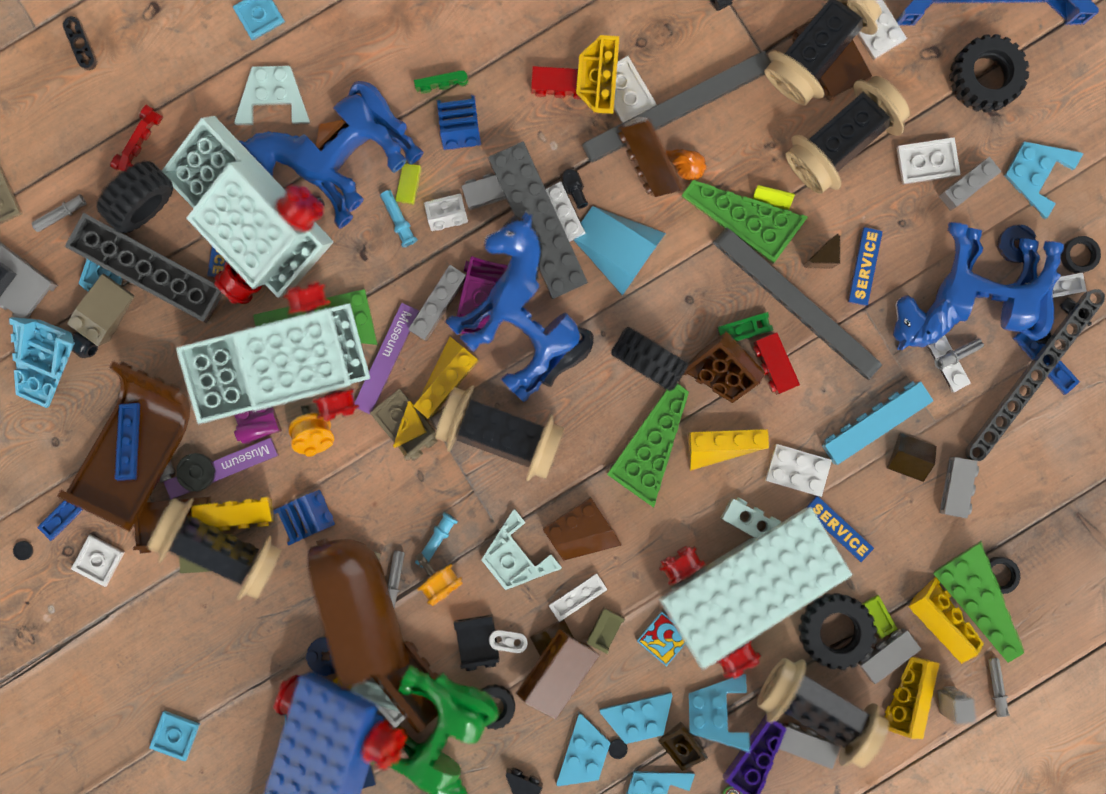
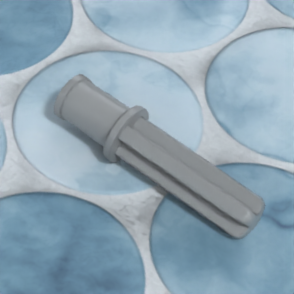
M79 194L68 202H62V205L33 221L32 227L36 232H40L67 215H73L72 212L87 205L82 195Z
M977 338L954 351L949 350L945 355L935 359V366L942 370L951 364L955 365L960 359L984 347V343L981 339Z
M394 551L387 585L394 609L397 593L400 592L398 586L405 555L402 551Z
M990 658L988 662L994 692L992 699L995 700L997 717H1006L1010 714L1006 699L1008 695H1005L1000 660L999 658Z

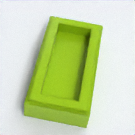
M879 595L862 603L874 617L875 621L873 624L877 626L876 633L879 638L882 639L897 630Z

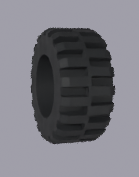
M989 34L983 35L981 38L973 39L956 55L955 61L951 64L950 70L953 72L949 75V80L953 81L951 85L952 91L957 92L955 97L958 100L962 99L964 106L968 108L971 105L974 111L979 112L983 109V112L986 113L992 110L998 111L1019 97L1022 93L1021 91L1027 85L1026 80L1029 78L1030 72L1026 71L1029 67V62L1024 60L1026 54L1024 51H1019V45L1016 42L1012 44L1010 38L1005 37L1001 39V35L994 34L991 38ZM986 58L993 60L1001 67L1004 74V82L1001 88L989 89L978 82L974 74V64L978 59Z
M137 162L133 166L126 168L125 171L120 172L104 188L97 201V211L117 232L130 233L134 229L140 228L143 224L145 225L162 210L163 206L169 201V197L172 196L173 184L153 162Z
M630 327L623 330L611 350L612 356L669 391L675 389L688 368L686 361Z
M834 593L833 595L825 594L822 598L817 597L814 599L812 605L808 604L805 608L807 611L800 617L802 623L799 625L798 630L801 632L799 636L800 642L803 643V648L810 657L822 666L833 670L836 668L847 670V667L854 668L858 666L857 663L859 661L863 663L867 659L865 657L867 653L871 654L873 651L871 648L872 643L876 644L877 640L874 637V633L877 632V626L873 624L875 620L873 615L869 613V609L861 604L860 601L840 593ZM835 613L847 615L854 624V635L851 641L840 649L827 647L820 637L823 622Z

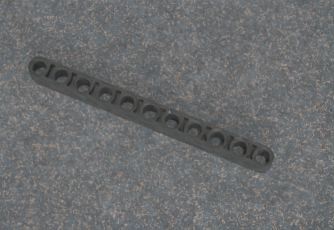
M763 51L630 120L636 117L649 118L656 131L764 76V71L771 62L766 52ZM628 121L590 139L582 145L590 163L598 161L626 146L625 143H621L617 135L619 133L617 127Z
M725 228L713 241V244L864 378L870 380L882 366L880 361L734 232Z
M1093 289L1081 296L965 450L968 459L982 461L990 453L1105 301V294L1102 290ZM1091 294H1095L1097 298L1096 303L1090 300ZM1080 309L1085 312L1083 319L1078 315ZM1068 324L1073 327L1072 334H1069L1066 330ZM1056 340H1059L1062 344L1059 350L1055 347ZM1045 355H1047L1050 358V363L1048 365H1045L1043 363V357ZM1034 370L1038 373L1036 381L1031 378V373ZM1021 386H1024L1027 390L1024 396L1019 392ZM1010 401L1015 404L1013 411H1009L1007 407ZM999 416L1003 419V424L1000 427L996 425V419ZM986 432H990L992 435L989 442L984 440ZM975 447H978L980 454L975 458L972 451Z

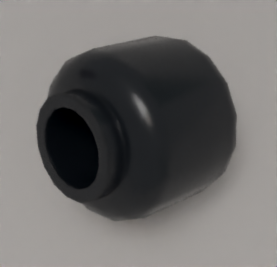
M79 332L72 334L74 345L71 351L84 359L96 354L98 351L97 345Z

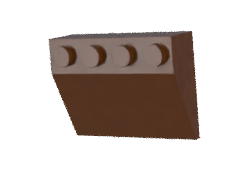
M636 117L617 127L619 130L617 135L621 143L626 144L628 148L626 153L631 161L634 160L637 166L634 169L638 177L643 178L645 182L643 187L648 195L651 194V196L658 197L684 190L649 118Z

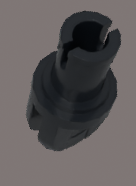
M572 168L566 169L561 176L566 193L572 195L577 209H582L588 205L582 191L584 184L576 170Z

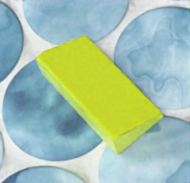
M405 164L402 167L396 202L415 204L422 169L420 165Z
M757 185L752 199L783 210H789L795 194Z

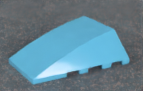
M592 206L581 222L586 234L574 239V242L623 296L666 233Z
M11 317L9 318V323L13 325L11 342H14L15 353H12L13 361L16 362V370H14L16 395L48 408L74 345L72 333L42 320Z

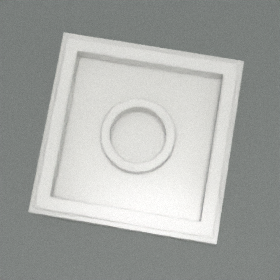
M89 535L71 569L106 587L125 552L93 535Z

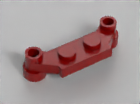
M145 105L139 114V118L142 120L123 149L122 156L116 154L110 163L111 168L123 172L129 166H133L131 162L134 156L137 157L142 149L140 146L143 141L150 137V129L154 124L158 126L163 119V116L155 112L152 107Z

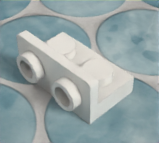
M461 193L424 202L431 231L459 226L468 222Z

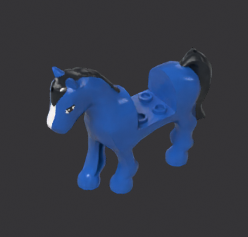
M525 213L522 218L513 216L505 223L503 228L489 234L485 238L486 251L492 254L505 253L512 256L506 271L497 280L488 297L469 314L463 317L451 316L445 321L459 335L464 329H475L485 317L490 315L488 322L481 330L475 333H464L460 337L473 352L480 344H489L494 339V335L503 321L510 322L531 339L535 349L531 362L524 369L514 374L507 373L501 378L506 386L523 402H526L531 394L538 391L541 384L552 387L558 375L583 361L591 352L594 335L590 330L577 326L567 313L559 315L544 329L536 320L531 321L532 315L522 307L540 287L537 282V273L540 269L543 249L540 234L531 225L532 215H528V213Z

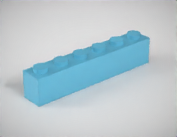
M912 381L904 386L905 390L900 394L898 392L893 393L888 397L889 401L884 404L882 402L872 407L873 411L871 413L860 415L856 418V423L853 425L849 423L840 429L841 433L838 435L832 434L824 439L826 443L821 446L833 464H840L932 403L934 400L922 382L914 383Z

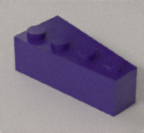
M765 715L749 737L750 752L740 750L723 774L725 782L742 794H761L766 784L768 773L773 766L775 755L786 732V727L778 720L769 723Z

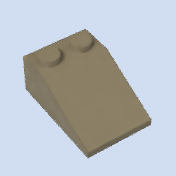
M102 274L75 308L67 324L95 345L105 344L111 340L135 296L107 275Z

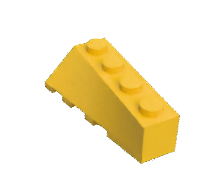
M449 337L414 407L430 419L447 400L454 387H458L479 360L452 337Z
M768 429L688 432L690 471L763 449H769Z
M263 497L261 500L246 499L242 502L230 501L223 504L213 503L191 506L192 517L200 519L201 522L209 526H215L220 531H228L231 526H238V529L250 528V524H257V527L269 526V522H274L272 499L269 497Z
M934 577L914 596L908 607L962 664L979 655L984 643L972 625L964 621L963 612L960 608H955L949 599L951 597L947 590L943 591L939 585L940 581L937 577Z
M910 658L901 677L902 681L898 689H895L894 698L885 711L886 715L884 718L889 722L888 731L910 739L924 738L940 663L925 658Z

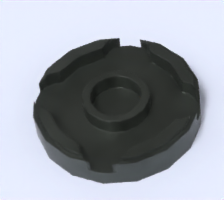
M193 453L186 455L179 461L176 468L178 482L188 491L205 490L215 479L216 469L214 463L204 454Z

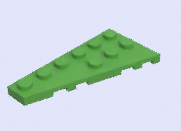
M695 180L690 183L681 196L722 227L730 229L748 246L773 264L808 218V216L792 213V211L783 210L745 196L742 197L733 192L717 189L714 186Z
M365 289L328 297L326 299L330 300L331 303L314 309L315 312L350 303L361 344L378 345ZM290 307L254 314L253 318L255 327H260L303 316L307 312L302 313V311L288 314Z
M679 384L676 385L674 390L665 391L607 473L608 476L653 508L689 391Z
M979 541L936 569L933 574L1007 663L1024 654V648L1011 620L1010 612L1007 610L1003 594L991 569L988 556H986L983 549L982 541Z

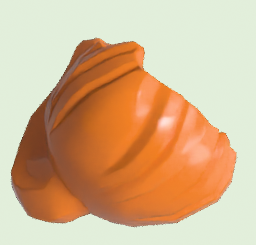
M684 149L665 151L670 162L674 165L677 174L682 179L697 180L703 176L707 169L705 158L699 152Z

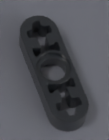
M67 17L63 22V28L77 63L84 70H93L97 65V59L84 27L76 17ZM71 23L76 24L74 28L78 34H75L74 31L70 28ZM78 39H84L85 41L82 48H76L75 46ZM82 53H85L86 56H87L89 59H91V60H89V64H88V65H86L85 63H83V62L86 61V59H85V57H84V55H83Z

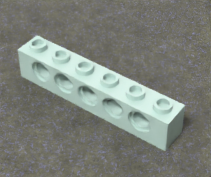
M739 497L736 500L731 498L720 519L754 538L761 536L781 523L780 520L772 516L770 519L763 516L764 511L757 507L753 509L747 507L748 502ZM743 511L749 513V519L745 522H742L740 519V514ZM763 520L766 523V528L763 531H759L757 523Z

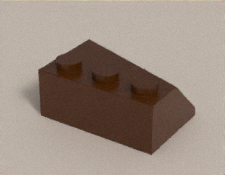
M726 331L702 349L688 363V368L684 375L692 376L699 384L707 385L712 388L714 393L734 403L758 386L765 372Z
M591 497L543 528L546 536L563 561L622 546Z

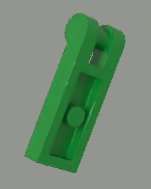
M462 70L414 80L417 92L425 94L431 92L432 89L439 88L440 90L450 88L451 85L456 84L464 87L468 84V76Z
M768 312L717 327L719 336L727 331L736 342L771 332L774 329L769 323L768 318L770 316ZM761 321L763 328L758 329L756 322Z

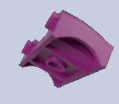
M471 256L470 261H466L463 272H467L457 317L469 314L488 297L491 289L504 274L508 265L485 261ZM490 315L485 317L475 329L467 328L460 334L475 333L481 330L488 322Z
M273 406L234 415L238 424L234 434L237 441H241L243 444H248L259 438L282 431Z

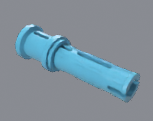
M387 190L381 193L380 197L395 225L394 231L398 233L402 241L401 246L404 248L417 242L418 239L414 237L410 229V223L405 221L392 191Z
M444 512L442 514L443 518L433 528L434 534L421 552L428 563L442 540L449 537V531L453 525L458 523V520L448 513Z

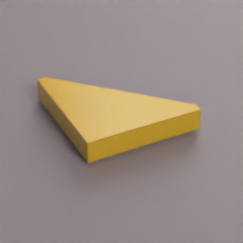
M411 400L408 401L404 416L402 417L393 444L394 448L427 433Z

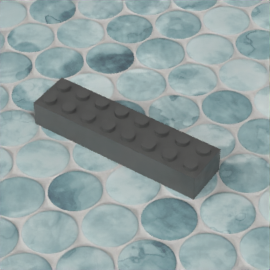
M524 141L488 157L513 215L521 218L525 213L532 215L531 225L540 234L543 247L539 272L551 298L554 299L587 284V279Z
M85 213L82 214L64 246L205 323H208L223 296V293L214 283Z

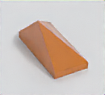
M344 120L319 124L316 147L322 151L327 142L333 141L340 130L349 126Z

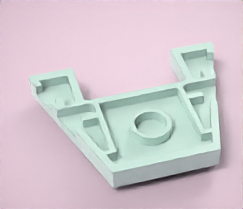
M290 66L251 68L235 118L236 125H253L254 105L291 104L293 124H310V119Z
M515 509L481 559L505 590L562 568L552 554L535 566L514 541L511 534L526 523Z

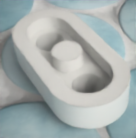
M495 630L489 635V644L496 650L521 653L527 648V639L521 633ZM497 636L501 637L500 643L495 642ZM516 639L520 640L518 646L514 645V640Z

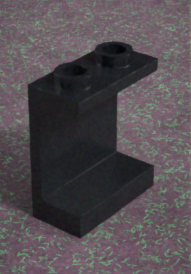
M493 614L454 621L461 658V669L465 668L466 671H473L477 669V666L485 665V668L495 667L496 663L500 662L499 651L492 648L489 644V635L495 631Z

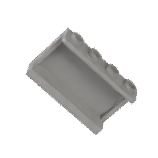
M0 242V262L17 274L0 296V307L4 310L9 309L12 311V316L15 318L32 319L29 316L49 290L54 291L58 285Z

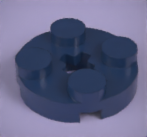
M1014 225L1006 228L1000 234L997 249L1004 259L1012 263L1023 262L1022 251L1019 247L1016 248L1014 246V241L1020 240V238L1036 240V234L1030 227Z
M327 637L317 638L310 644L307 650L306 660L312 671L322 676L336 673L332 655H329L331 658L329 661L322 659V651L325 653L329 651L331 653Z

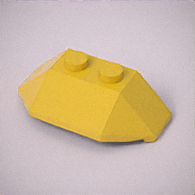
M600 35L579 55L576 94L594 113L613 114L620 36Z

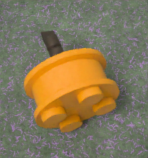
M301 406L303 415L293 420L288 427L289 435L292 438L291 446L295 452L312 457L331 447L334 442V435L330 430V421L324 422L323 418L317 419L318 414H311L309 406Z
M422 553L415 556L429 575L427 581L417 588L428 599L426 602L428 605L434 606L463 584L461 581L462 577H457L451 569L452 564H449L441 571L435 572Z

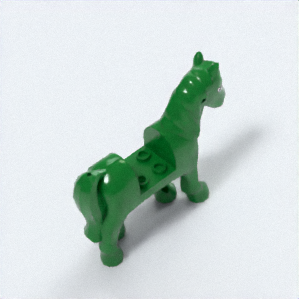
M410 666L398 692L404 695H421L431 700L438 710L437 724L431 735L420 744L415 742L403 727L397 726L396 728H401L407 735L402 748L409 758L400 757L399 761L396 764L393 763L389 768L406 776L417 788L428 794H468L466 787L462 785L461 777L459 778L461 773L460 766L454 759L441 751L449 736L464 743H477L485 727L497 719L499 715L497 704L487 692L454 683L444 673H441L433 680L428 674L419 672L415 667Z

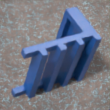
M472 95L471 99L441 103V100H437L443 150L481 145L475 95Z
M320 490L304 495L273 510L274 514H279L290 539L287 542L288 546L335 525L333 516ZM294 505L296 506V508H297V510H298V513H299V515H300V517H301V519H302V522H303V524H304V526H305V528H306L307 533L305 532V530H304V528H303V526H302V523H301V521H300V519H299V517H298V514H297V512H296V510H295V508H294ZM285 509H287L299 537H297Z

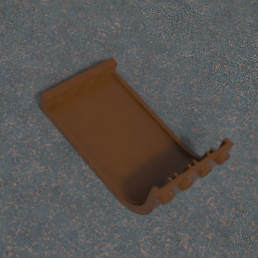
M112 361L109 368L118 375L121 382L118 402L67 492L60 490L57 497L130 532L185 434L190 417V404L188 399L180 392L181 388L174 384H170V386L165 385V381L156 376L152 379L148 377L146 372L137 369V371L132 370V366L121 361L119 364ZM139 403L140 422L136 480L117 481L115 479L119 404Z

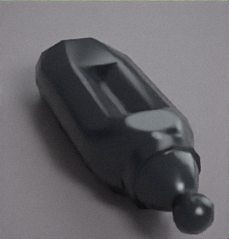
M1067 297L1060 304V307L1068 314L1076 302L1072 298ZM1082 309L1078 311L1079 317L1082 319L1085 317V312Z

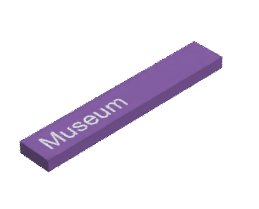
M401 303L369 371L371 378L365 380L357 396L355 404L359 405L358 409L368 414L373 411L410 333L408 329L420 312L419 310Z
M272 438L213 461L216 469L213 482L279 456ZM177 477L164 482L170 499L192 492L183 488L178 482Z

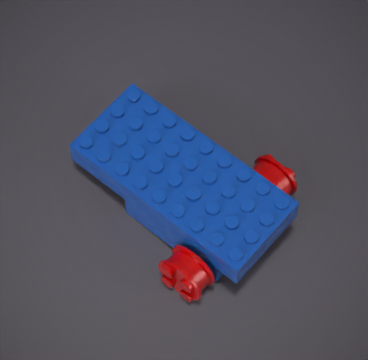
M314 671L302 676L298 674L293 675L287 681H283L280 684L279 693L273 706L277 714L287 715V720L264 794H361L370 763H376L377 768L380 770H386L393 763L396 764L401 757L400 751L407 735L401 728H392L389 722L384 721L385 717L375 713L377 704L346 688L341 689L340 685Z

